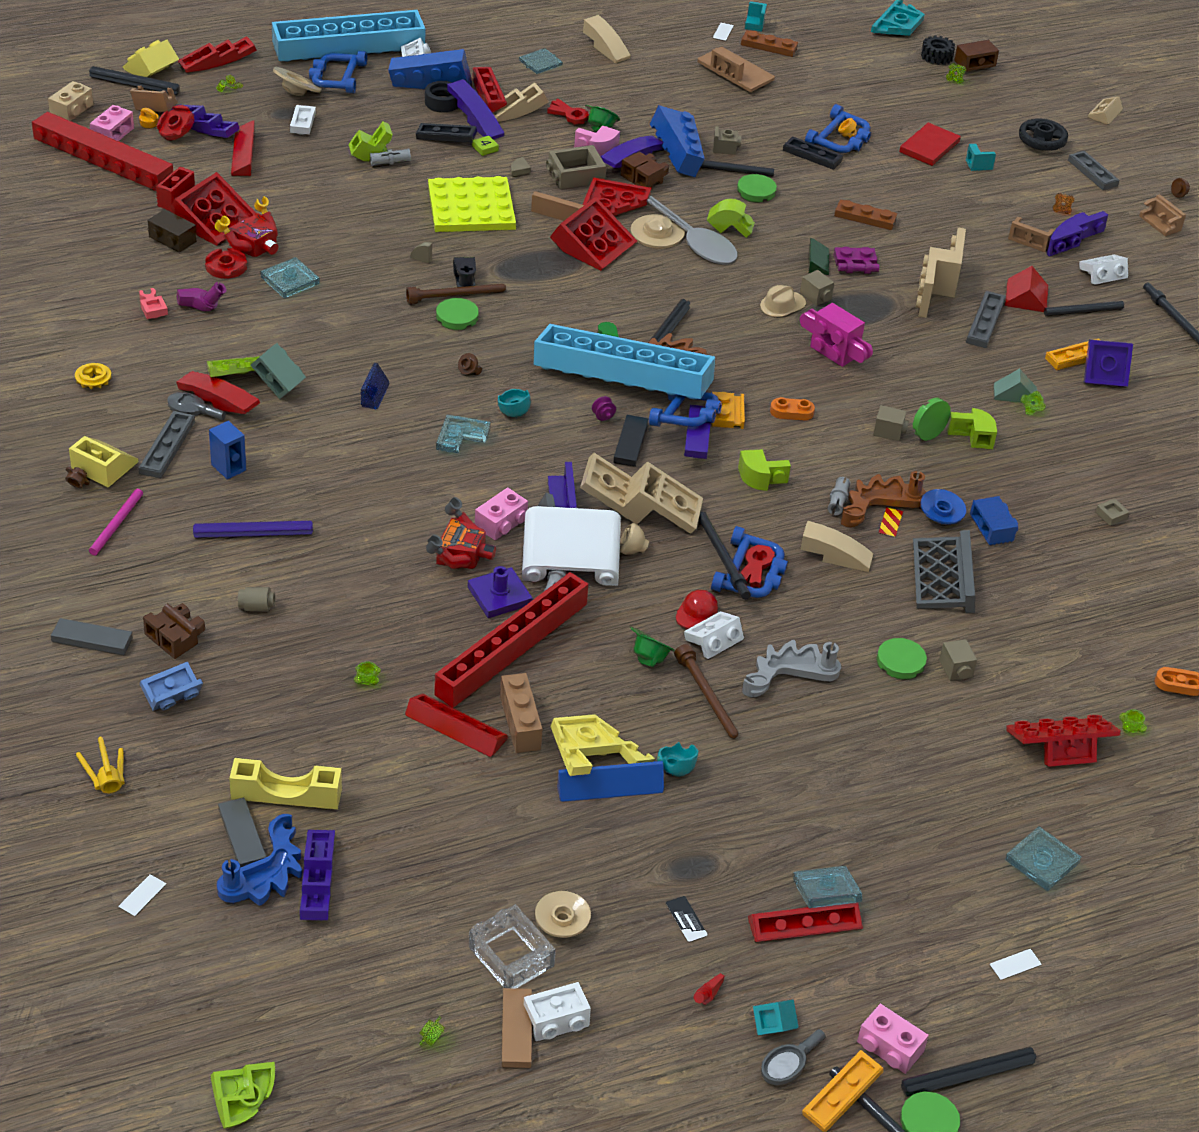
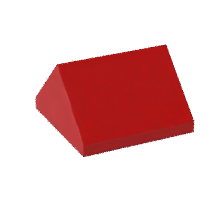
M1033 266L1008 278L1005 306L1044 312V308H1047L1048 284Z

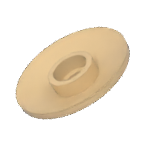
M556 891L540 899L535 909V919L538 926L547 934L568 938L582 933L588 927L591 919V910L588 903L581 896L568 891Z

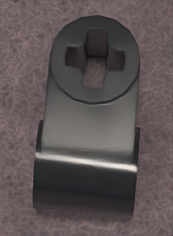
M475 257L453 258V272L457 287L475 286Z

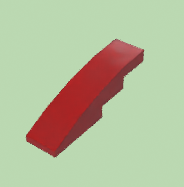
M246 36L233 44L229 40L215 47L208 43L179 59L178 63L186 73L202 71L234 62L257 51V49Z
M191 371L176 381L179 390L193 391L203 401L212 402L213 407L221 411L246 414L260 404L258 398L225 380L210 377L208 374Z

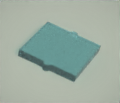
M545 48L519 57V61L536 74L563 65V62L555 54H552Z

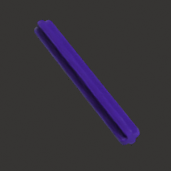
M310 520L195 523L193 525V535L195 538L311 535L313 533V523Z

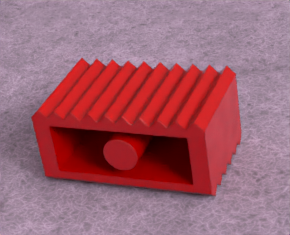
M178 167L155 187L157 189V206L169 211L175 198L195 186L194 171Z

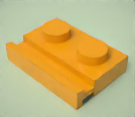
M712 392V394L719 398V401H722L721 412L716 414L712 427L734 428V426H740V429H744V394L734 396V393Z

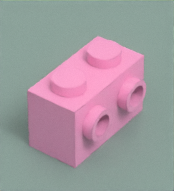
M112 105L90 123V129L119 141L134 129L133 112Z
M507 487L475 509V525L484 529L487 536L497 540L525 521L528 500Z
M880 1003L861 1025L857 1042L867 1051L873 1052L885 1060L891 1067L897 1068L906 1074L924 1053L929 1035Z

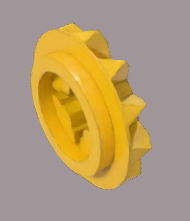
M100 363L82 365L75 372L76 383L81 384L82 388L89 387L92 390L93 387H98L101 389L102 385H108V381L111 380V370L106 365Z

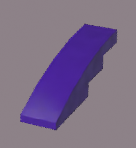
M464 79L447 85V91L458 100L457 107L468 116L467 122L471 126H477V132L483 137L490 136L493 140L504 136V131L491 110Z
M184 105L194 114V123L191 127L194 131L228 138L240 129L238 122L223 121L221 114L206 113L204 106Z
M652 135L639 137L614 147L603 154L601 158L604 163L611 167L620 168L622 167V159L639 151L647 155L649 153L652 154L653 151L664 150L662 146L664 142Z
M690 404L689 418L699 417L701 408L706 406ZM705 422L703 425L696 427L687 426L685 457L707 459L711 422Z
M308 830L300 920H328L335 830Z

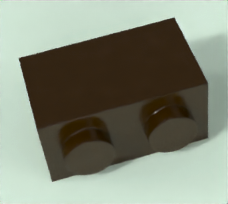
M166 209L147 220L149 237L179 253L197 242L196 225Z

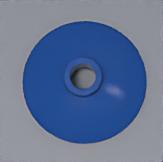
M934 489L926 492L921 499L922 511L935 522L955 524L965 517V503L953 492Z

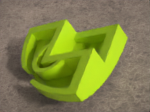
M275 1062L245 1065L243 1069L216 1071L210 1075L218 1114L224 1129L238 1126L258 1113V1108L265 1099L269 1098L275 1080Z

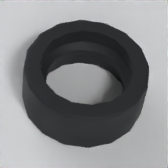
M436 81L426 86L425 105L430 110L451 112L458 108V100L447 91V85L452 82Z

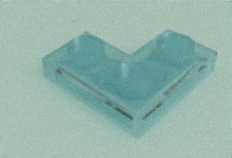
M447 414L436 442V450L459 453L463 439L486 443L491 429V422Z

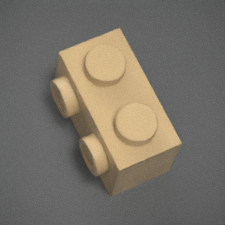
M72 81L48 98L50 113L69 121L73 120L93 106L92 88Z

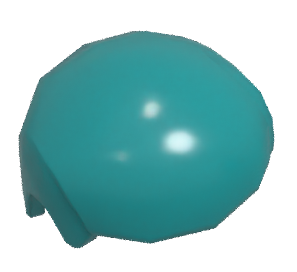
M510 389L502 395H498V407L507 417L523 416L530 408L531 398L528 390Z
M677 742L672 747L665 746L660 748L657 761H663V771L665 773L680 777L693 771L699 751L693 744L688 749H685L681 746L680 742Z

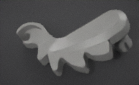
M791 640L784 644L779 652H776L770 644L767 647L766 658L757 657L756 667L758 672L746 675L742 693L747 697H757L764 694L768 690L771 680L778 674H788L821 681H834L839 677L841 671V663L836 659L839 647L834 643L833 650H831L832 642H827L823 645V652L820 654L817 644H808L797 650L796 641Z

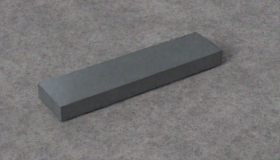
M990 291L985 292L967 336L966 343L987 348L1004 305L1005 295Z
M177 411L172 412L139 466V474L162 478L195 423V415Z

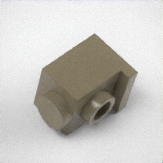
M715 126L713 153L736 155L737 147H741L742 136L738 135V131L731 129L722 130L719 129V126Z

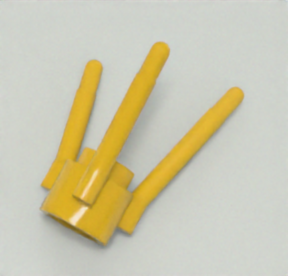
M99 737V748L104 766L99 769L97 776L80 752H77L76 756L92 779L95 790H101L103 793L110 794L118 791L125 784L123 777L124 750L123 748L118 749L116 769L109 763L103 737Z

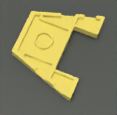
M595 714L553 718L550 727L570 776L590 774L593 765L586 756L591 755L605 756L611 753H620L629 764L655 761V758L649 753L644 756L637 751L639 746L634 742L624 741L618 737L619 731Z

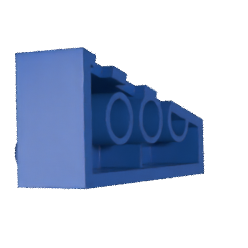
M658 105L650 126L657 130L655 133L657 138L662 139L664 142L662 146L664 150L670 153L669 158L676 171L696 177L705 158L694 116L686 111L680 112Z

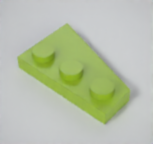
M260 356L207 361V369L210 377L235 373L246 374L249 371H255L251 364Z

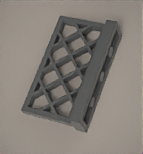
M970 530L960 531V537L913 538L917 609L965 607V613H975V588ZM946 545H956L950 552L943 548ZM929 546L931 549L925 553L918 547ZM938 552L942 554L943 557L937 560L934 557H932V555ZM952 560L956 564L950 568L944 563ZM928 561L933 565L926 569L920 564ZM939 568L943 570L945 573H943L941 576H937L933 572ZM952 576L956 578L957 581L953 584H950L946 581V579ZM929 577L933 582L926 585L922 580ZM939 584L946 588L941 593L934 590ZM953 592L960 599H949L946 596ZM927 593L935 597L932 600H921Z

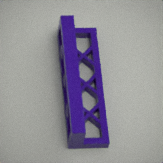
M565 462L564 476H548V493L553 495L555 507L577 508L572 462Z

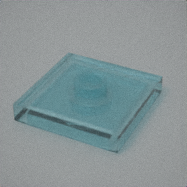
M296 257L260 271L261 278L283 298L320 284L319 277Z
M1038 826L1006 854L1005 860L1042 888L1049 891L1080 863L1082 857Z
M846 866L794 872L793 880L808 908L862 902V892Z

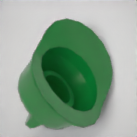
M585 105L590 110L588 122L595 132L602 126L612 128L616 122L620 121L619 116L608 109Z
M630 627L637 634L634 653L641 664L650 667L655 664H661L670 651H675L646 633Z

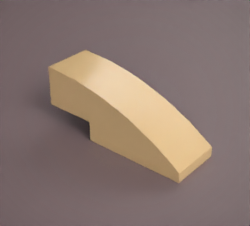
M596 15L584 19L583 33L594 40V48L614 63L630 59V53L621 38L601 16Z
M533 83L522 92L516 88L504 96L507 105L493 112V115L498 122L515 119L539 109L547 104L548 100L538 85Z
M807 521L801 550L824 555L822 562L869 572L873 553L869 549L835 529Z

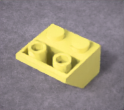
M157 40L151 43L150 47H142L137 50L134 55L127 58L128 62L122 67L133 75L150 77L172 66L179 58L168 40L162 42Z
M86 436L69 448L71 468L79 467L87 473L88 478L106 487H110L138 463V458L107 443Z

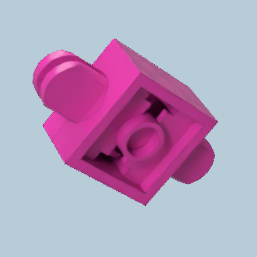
M831 303L818 312L811 308L800 316L801 326L812 333L810 347L843 367L853 360L862 363L872 356V346L862 340L865 322L836 304Z

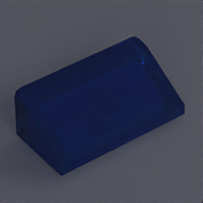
M378 363L372 365L361 388V405L365 408L378 409L390 384Z

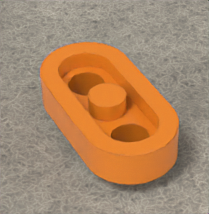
M783 397L774 399L770 407L771 415L776 418L803 421L812 419L815 410L814 404L807 399Z
M1162 667L1157 671L1155 684L1161 690L1191 696L1199 695L1198 672L1171 667Z

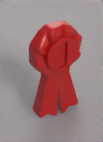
M558 98L556 101H551L550 107L547 108L548 114L564 115L567 122L573 124H584L589 118L587 110L571 108Z
M756 545L746 552L745 560L747 565L740 573L743 574L747 582L750 579V587H762V570L770 567L775 557L774 551L769 546Z

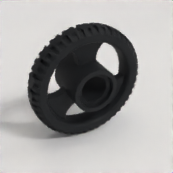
M1037 118L1022 123L1019 129V137L1022 142L1034 149L1053 151L1066 145L1068 132L1055 121ZM1029 130L1034 132L1033 137H1031L1026 131Z

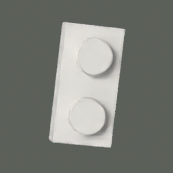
M296 105L290 124V133L310 135L316 107Z

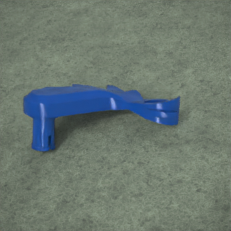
M281 814L270 822L268 832L273 845V852L270 856L241 868L239 862L233 859L230 860V868L228 867V861L222 864L223 875L217 881V893L221 900L234 903L249 898L260 906L268 900L271 889L276 890L282 897L286 895L288 873L298 878L302 877V868L296 861L301 859V850L290 843V840L296 833V827H292V815Z

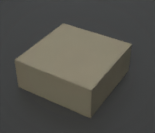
M1116 499L1099 504L1096 508V513L1110 526L1128 519L1129 511Z

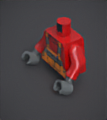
M453 497L445 506V512L456 517L451 518L441 538L438 535H432L428 539L426 550L430 554L436 552V564L448 566L451 569H474L480 557L490 560L494 559L496 546L485 544V530L475 525L465 512L460 511L462 502L459 498Z

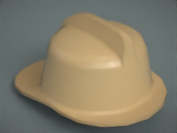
M776 285L768 290L766 297L761 301L760 307L768 316L783 317L804 308L806 300L802 295L794 292L792 287Z

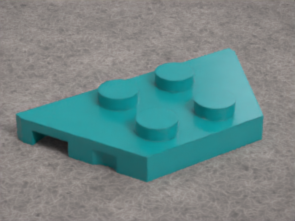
M895 0L872 25L871 32L910 36L924 21L925 14L915 9L911 4L906 6L903 4V0Z

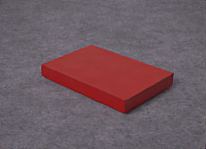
M928 122L900 146L899 152L933 166L960 142L961 136Z

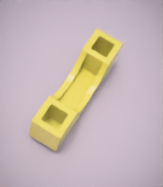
M234 758L229 778L232 800L244 797L246 801L338 810L342 791L341 768L314 766L304 776L284 777L271 772L261 760Z

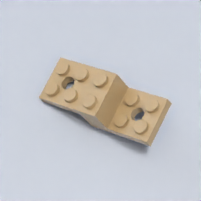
M958 228L957 234L952 235L950 250L930 247L929 255H924L916 308H919V317L927 318L931 294L955 297L962 264L966 229Z
M593 453L588 458L580 486L586 493L600 500L606 506L614 509L635 524H638L652 510H655L690 534L697 528L703 498L648 461L631 477L596 453Z

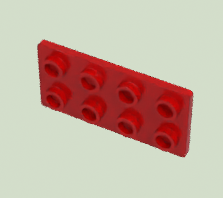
M1088 715L1085 719L1064 717L1062 721L1040 719L1038 723L1016 721L1014 725L1006 726V731L1023 744L1044 742V764L1048 767L1097 762V738L1121 735V730L1102 718L1101 715Z

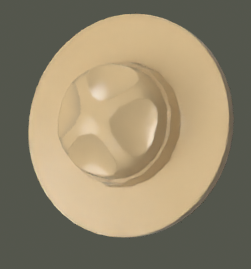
M274 67L273 72L283 79L282 86L288 93L302 96L308 90L317 93L321 92V87L314 85L309 79L292 71Z
M645 215L636 219L631 225L632 236L638 243L650 248L664 249L676 246L682 242L685 235V230L665 215Z

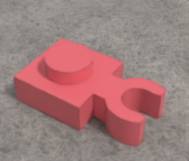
M150 288V294H144L142 290L139 291L141 308L147 319L168 315V308L162 296L156 297V290L154 288Z

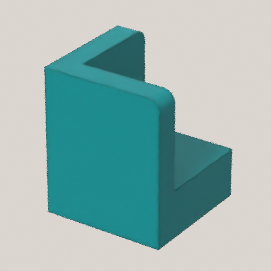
M749 2L745 29L763 31L767 4Z
M969 144L966 162L970 170H993L996 153L980 152L977 144Z
M794 999L753 1006L758 1035L798 1028Z

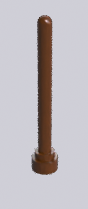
M501 283L421 290L416 288V286L407 287L406 299L408 304H416L425 298L504 292L506 285Z
M690 644L679 646L674 652L678 663L688 668L728 736L732 739L737 738L738 731L695 662L696 652Z

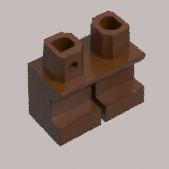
M639 151L622 159L621 176L634 183V185L650 187L652 190L653 184L656 182L663 184V177L669 173V165L665 162L657 163L655 156L651 153L644 155Z
M167 603L159 614L154 615L150 612L143 616L144 634L174 659L198 644L197 636L205 631V622L199 616L189 621L188 619L191 617L190 610L183 603L174 608Z

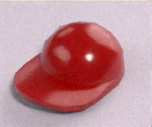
M697 589L685 596L683 603L677 611V624L685 629H689L717 614L718 602L715 596L707 590Z

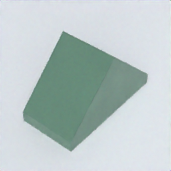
M1020 368L998 380L993 385L994 400L1038 404L1037 387Z

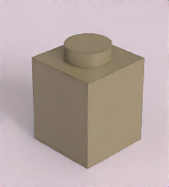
M816 270L802 277L800 294L818 306L832 299L835 282L819 270Z
M880 405L873 436L900 441L901 434H906L909 420H905L906 411Z
M967 640L943 643L939 660L949 680L973 677L977 659Z

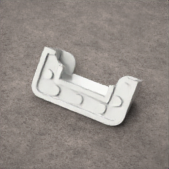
M541 506L529 508L525 513L522 581H540L545 578L547 569L595 572V580L605 586H618L620 515L611 510Z

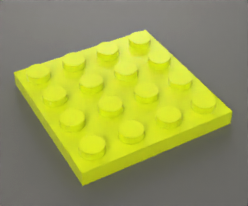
M507 177L428 179L435 232L516 230V220Z

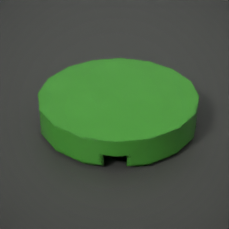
M750 174L739 179L737 191L741 193V197L748 201L763 202V199L769 201L775 197L777 185L767 176Z
M446 299L437 306L436 319L449 329H467V326L471 325L472 327L478 321V307L467 299Z
M938 397L928 400L930 403L926 406L922 405L914 417V433L925 441L937 437L946 427L951 415L949 404Z
M892 638L879 646L876 659L878 666L881 669L883 667L891 677L911 679L916 677V674L924 671L927 656L924 649L914 641L904 638Z
M921 1092L913 1094L905 1101L900 1113L902 1128L906 1132H958L960 1114L955 1105L946 1097L934 1092Z

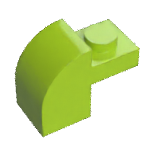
M383 121L372 136L358 130L348 144L351 155L363 161H370V153L387 152L386 144H389L393 135L390 125Z
M736 199L720 201L710 209L707 221L720 233L733 225L745 237L752 234L755 223L750 215L744 213L746 204Z
M972 408L971 413L951 412L947 433L948 435L970 436L971 448L993 449L997 436L995 419L989 413Z
M763 449L740 451L738 469L742 480L748 486L757 490L768 491L769 484L788 483L791 468L789 460L766 461Z

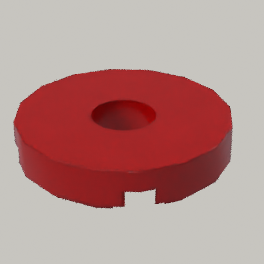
M187 106L172 107L173 110L165 111L159 118L157 129L164 139L169 141L176 140L189 132L194 123V114Z
M227 248V251L216 249L206 256L205 268L214 277L222 279L235 278L247 270V259L244 253L233 248Z

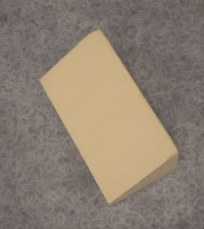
M1120 97L1103 99L1089 113L1088 117L1104 124H1110L1123 110Z

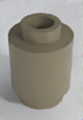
M245 587V589H239V609L249 612H270L271 607H275V592H271L270 587Z

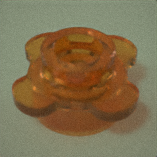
M1062 193L1056 194L1053 210L1070 214L1074 197Z

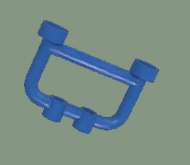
M358 51L357 55L330 53L322 56L321 59H314L313 68L309 69V79H312L313 84L318 87L346 89V93L355 94L356 79L351 78L356 64L366 67L367 52ZM327 62H349L341 81L322 80Z
M835 104L830 112V118L834 120L820 134L810 129L806 134L805 141L818 144L838 153H848L853 149L860 151L863 141L867 143L871 137V127L866 120L843 111V106ZM852 118L857 125L862 127L858 130L855 137L852 136L847 145L842 146L826 140L830 133L843 120Z
M705 392L701 399L696 400L707 401L706 407L701 408L699 417L689 418L673 415L687 397L678 394H668V399L672 400V402L664 412L662 409L652 408L649 415V425L660 427L661 423L696 427L703 425L705 422L714 423L716 414L721 412L722 401H719L716 395Z
M735 526L730 544L738 546L733 558V563L738 571L749 545L769 546L775 553L763 587L753 588L747 586L751 593L750 597L762 598L769 595L772 589L778 590L782 576L778 574L784 575L788 561L784 560L785 553L783 548L774 542L745 534V528ZM716 571L711 590L721 592L722 588L739 593L738 590L733 588L728 572L726 575Z

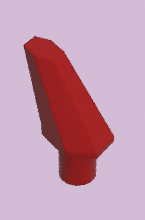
M719 973L701 986L694 994L695 1002L704 1005L711 1002L721 987L725 976Z

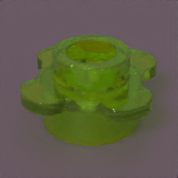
M951 63L946 79L948 81H956L958 84L962 83L966 67Z
M1039 391L1023 395L1020 399L1026 408L1025 413L1027 415H1032L1036 411H1043L1046 407Z
M369 661L362 662L356 666L355 671L357 675L354 677L356 684L376 685L379 683L377 676L380 673V667Z
M1130 709L1126 713L1120 714L1119 719L1123 723L1122 729L1125 732H1146L1145 716L1141 711Z
M439 1016L435 1022L429 1019L419 1033L423 1036L419 1043L420 1046L426 1042L432 1047L445 1030V1027L439 1023L442 1017Z

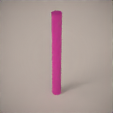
M138 488L134 490L89 548L90 554L96 556L143 496L142 490Z

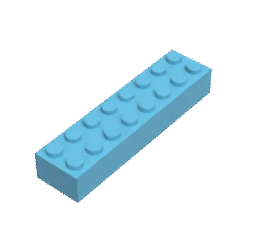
M418 10L272 22V42L278 60L285 62L297 59L321 58L330 53L358 54V51H366L367 53L401 51V46L418 38H421L425 44V26Z
M549 324L534 341V365L540 366L543 369L560 370L566 374H580L586 378L594 377L603 379L606 382H619L626 386L643 387L649 391H663L669 395L678 394L689 399H701L714 380L715 356Z

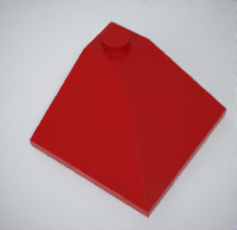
M218 172L175 198L169 209L170 212L195 224L196 235L216 246L226 240L224 237L225 233L215 229V223L218 219L220 220L222 216L228 217L230 220L228 228L257 214Z
M596 197L564 220L550 236L564 253L600 271L637 242L632 234Z

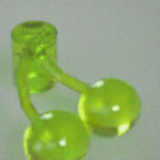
M227 75L226 81L221 79L216 89L222 92L226 86L237 89L242 88L243 84L240 82L235 83L234 76Z

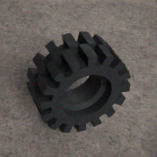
M935 35L932 38L929 36L923 40L922 59H925L926 62L931 61L930 64H949L953 60L955 43L952 40H948L949 38L947 37L943 38V36L937 37Z

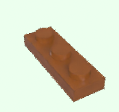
M746 30L741 39L742 46L790 57L794 56L798 47V42L791 39H782L770 34H760L756 31Z
M840 199L834 216L892 230L898 213Z

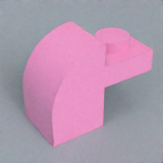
M602 126L597 133L578 128L575 131L574 147L594 145L601 157L619 145L620 131Z

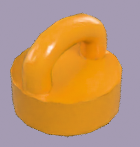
M142 108L139 116L140 125L144 128L156 127L159 120L158 114L150 108Z
M848 118L841 123L838 132L843 137H855L857 134V123L852 118Z

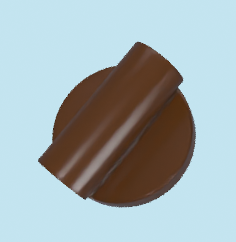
M466 353L460 357L458 369L462 374L471 375L475 373L479 375L482 372V367L478 365V359L475 355Z

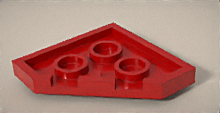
M593 177L583 205L596 197L615 216L646 206L648 203L647 199L651 195V188Z

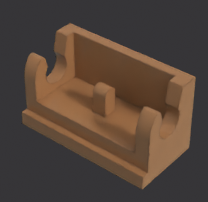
M137 86L138 90L135 88L130 90L135 110L150 108L156 112H169L178 103L172 88H167V92L164 90L161 92L146 91L142 86Z
M1159 194L1144 203L1149 208L1142 210L1139 216L1161 234L1168 236L1182 231L1186 214Z
M1017 217L1011 224L1008 239L1046 252L1055 230L1050 229L1049 232L1020 223L1022 218Z

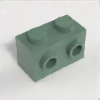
M278 343L251 364V367L279 399L306 378L300 367L295 365L287 355V352Z

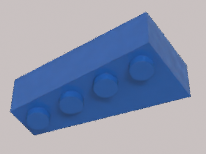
M464 49L391 58L388 71L394 87L425 89L432 82L448 81L453 83L463 79L472 86V78Z

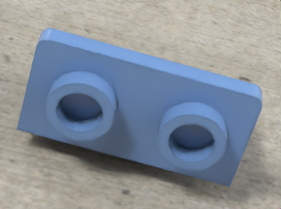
M188 662L140 681V686L153 711L159 708L166 710L174 706L178 700L183 698L190 700L196 697L203 685L201 679H196Z

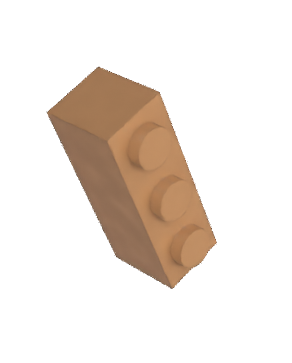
M527 674L501 676L500 698L515 753L541 750L542 726Z

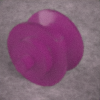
M603 396L594 401L592 411L596 414L598 420L604 421L614 416L616 406L612 403L611 398Z

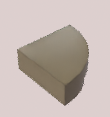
M524 157L513 161L511 165L512 177L531 173V167Z
M423 242L417 245L412 250L410 258L429 264L432 260V243Z

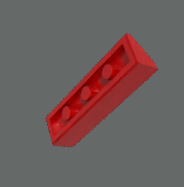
M474 67L472 73L473 84L478 95L493 113L506 106V99L492 68Z
M255 120L240 126V129L235 132L231 176H251Z
M425 694L409 699L405 712L407 717L489 757H492L508 739L507 734Z
M858 901L757 913L748 916L755 942L863 929Z

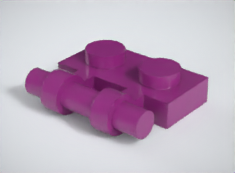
M834 248V258L838 271H845L846 273H853V271L864 272V274L879 272L875 248Z

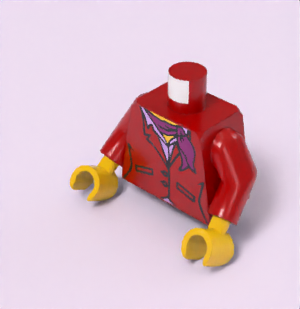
M265 196L262 198V204L257 199L254 205L257 211L262 212V215L257 213L228 228L230 220L226 216H222L215 223V229L225 233L224 237L228 241L229 246L252 257H258L265 252L273 255L279 248L277 244V227L271 212L267 211L269 200Z

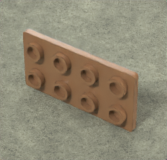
M724 47L713 49L711 52L699 57L697 61L705 68H709L749 92H753L775 80L774 75Z

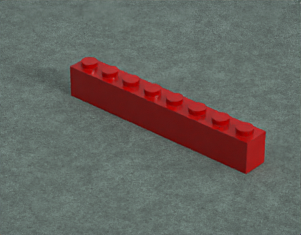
M48 111L32 121L34 139L155 191L157 190L155 187L173 173V164Z
M569 572L435 674L434 695L452 708L457 706L587 605L589 584Z

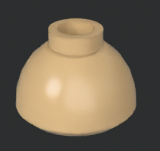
M629 524L620 538V553L632 555L638 552L644 553L647 549L649 540L645 539L643 530L637 524Z

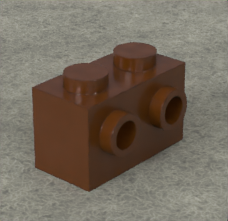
M990 40L957 45L954 61L964 72L995 67L999 50Z

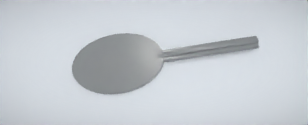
M650 196L647 199L649 204L687 232L686 241L696 254L710 262L722 265L732 264L736 261V248L724 236L709 229L693 228L654 197Z

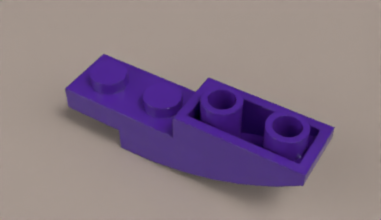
M1102 211L1088 216L1082 212L1064 221L1053 232L1047 255L1050 257L1080 246L1081 239L1104 232L1108 214Z

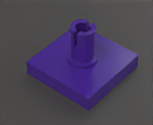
M1089 339L1084 382L1128 386L1133 343Z
M497 566L493 569V573L468 580V589L487 618L521 609L533 599L512 567L506 569L504 566Z

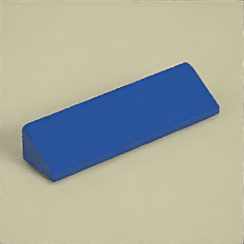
M663 761L592 767L590 774L570 776L567 769L559 770L557 789L560 801L663 793Z

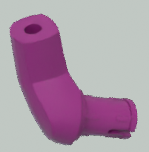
M216 282L209 291L199 288L177 289L178 305L194 307L201 311H211L218 306V300L226 293L227 289L220 282L219 284Z

